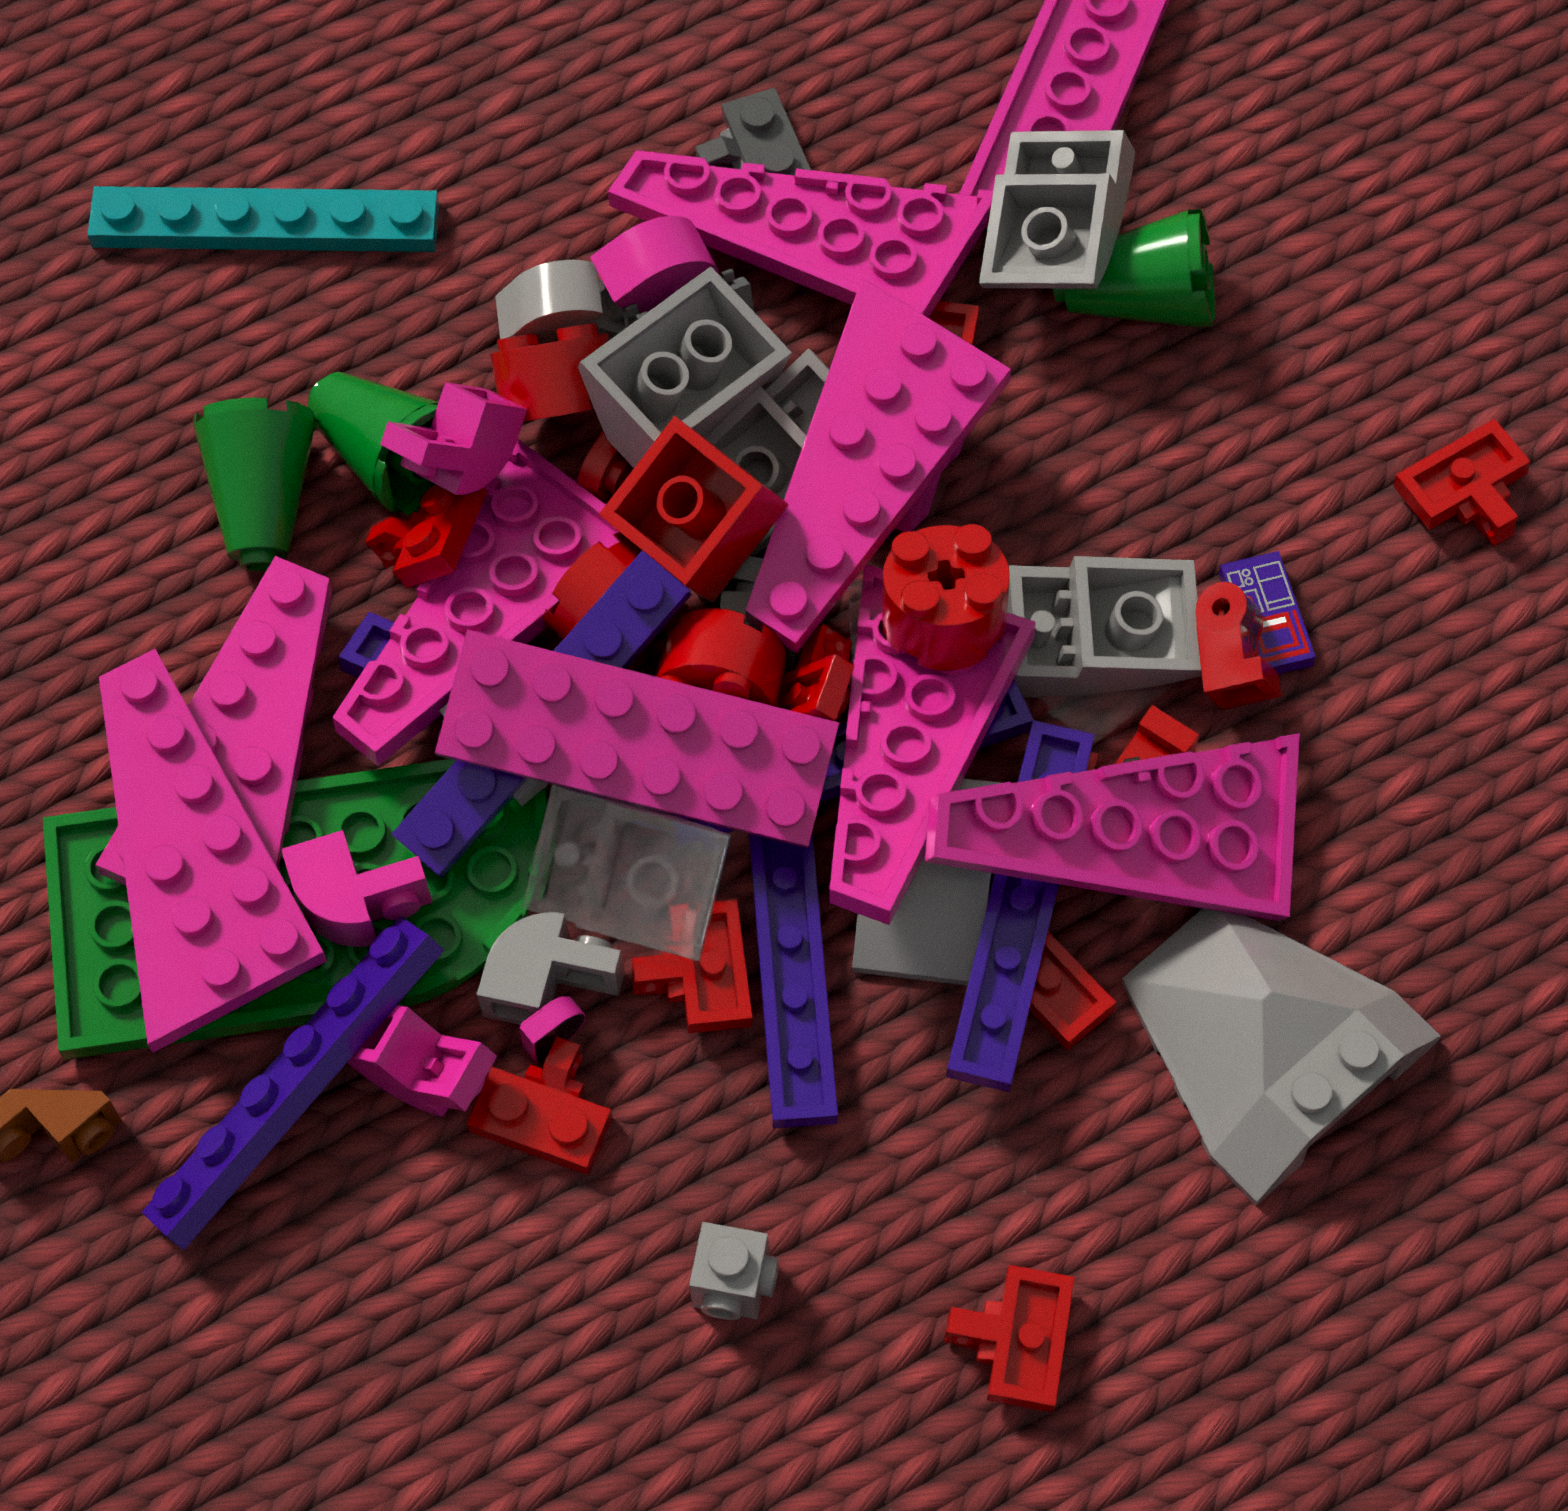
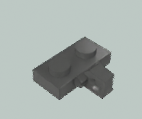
M775 87L721 104L722 119L727 129L718 134L719 137L695 147L696 157L705 158L709 166L741 169L743 162L765 165V172L794 176L796 168L811 170Z

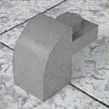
M559 260L537 265L518 275L495 296L500 339L526 334H538L539 343L544 344L558 341L556 329L596 323L598 334L608 333L609 340H611L626 329L624 309L613 302L603 281L598 279V272L593 262Z
M547 912L525 917L503 931L489 951L477 991L482 1015L486 1018L520 1025L532 1014L553 1000L557 983L619 996L625 975L621 950L614 949L613 945L608 941L594 936H579L576 941L570 940L566 916L563 913Z

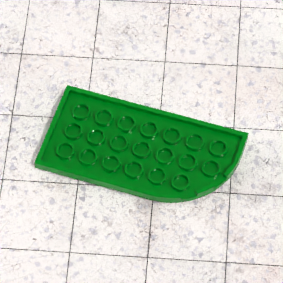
M445 759L297 781L289 830L284 836L282 849L343 830L357 875L416 857L391 833L456 760ZM546 787L522 807L512 798L442 878L420 860L433 902L421 906L415 914L404 919L428 934L444 951L397 1004L398 1006L411 1007L429 1001L456 988L473 977L485 967L489 951L502 932L515 922L528 916L542 885L549 856L550 821ZM116 807L43 817L58 1051L64 1060L149 1048L127 886L100 875L96 867L98 859L118 827ZM281 853L279 863L280 874L301 910L290 881L283 854ZM381 918L372 921L376 936L386 928L391 927L396 920ZM310 926L325 954L326 962L171 1044L305 1025L325 1003L328 993L335 983L352 972L370 951V946L350 947L340 945L324 938Z

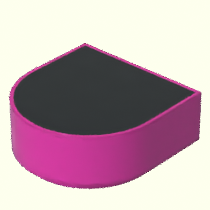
M563 996L552 1000L520 1024L523 1049L537 1065L548 1056L556 1036L569 1040L575 1035L586 1019L585 1013L571 997Z

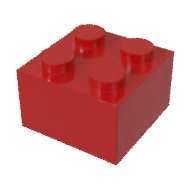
M674 416L599 515L685 586L714 602L789 504L705 437Z

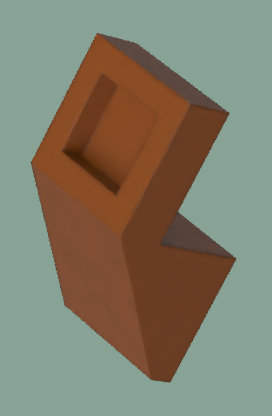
M9 1089L0 1097V1161L6 1162L18 1156L30 1143L31 1135L41 1128L70 1162L73 1163L82 1154L90 1155L101 1149L111 1139L115 1131L114 1127L122 1119L110 1099L102 1091Z

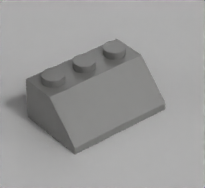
M710 266L580 361L578 369L606 439L635 468L674 416L703 437H706L759 385L766 390L781 375L792 352Z

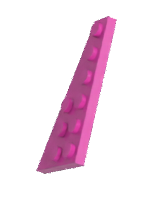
M638 150L635 151L608 190L609 206L645 221L664 216L688 218L693 222L706 246L850 305L853 304L861 278L863 277L928 318L987 226L993 191L978 189L977 196L947 193V185L925 183L923 190L891 187L886 178L797 168L795 176L765 172V165L744 162L741 169L709 166L705 158Z
M517 439L513 453L505 467L485 486V489L488 491L455 571L419 584L416 589L418 597L406 615L400 614L389 630L390 640L375 661L368 662L332 717L335 732L377 766L381 765L441 715L439 710L448 703L467 629L523 644L529 643L547 628L543 619L545 609L553 615L555 614L560 600L552 592L570 566L587 549L599 541L606 548L618 543L612 534L619 531L599 515L606 504L578 485L577 482L519 439Z
M866 564L863 570L862 596L853 664L855 667L852 673L829 903L890 925L925 856L930 798L939 793L958 790L1035 638L1036 622L1007 612L1006 632L1000 643L998 640L988 650V656L981 662L968 668L952 671H938L917 665L918 658L902 649L901 654H899L887 641L882 625L883 569Z
M156 649L99 676L146 1036L152 1053L327 961L320 944Z
M1300 733L1255 743L1232 744L1224 748L1195 753L1190 751L1107 765L1098 769L1076 773L1053 774L1045 778L1016 783L1005 782L939 793L930 798L925 862L1274 921L1290 917Z

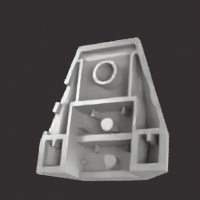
M1208 909L1200 910L1123 977L1121 982L1156 1053H1160L1175 1083L1174 1089L1182 1105H1186L1202 1137L1201 1143L1209 1159L1255 1206L1303 1164L1308 1148L1387 1076L1395 1081L1441 1038L1395 991L1248 916Z

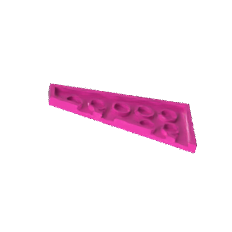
M862 277L784 501L789 505L776 521L745 609L746 621L760 630L763 629V625L767 626L776 633L783 645L797 653L1010 382L1011 369Z
M275 556L190 701L188 708L280 872L281 849L284 836L289 830L304 747L302 740L304 727L313 699V678L317 657L321 655L333 589L328 577ZM118 826L98 859L96 867L100 875L126 885Z

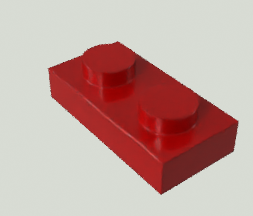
M1048 931L1029 1011L1068 1051L1115 1011L1116 1001Z

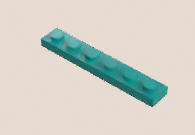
M94 186L87 236L92 248L436 252L440 203L437 190Z

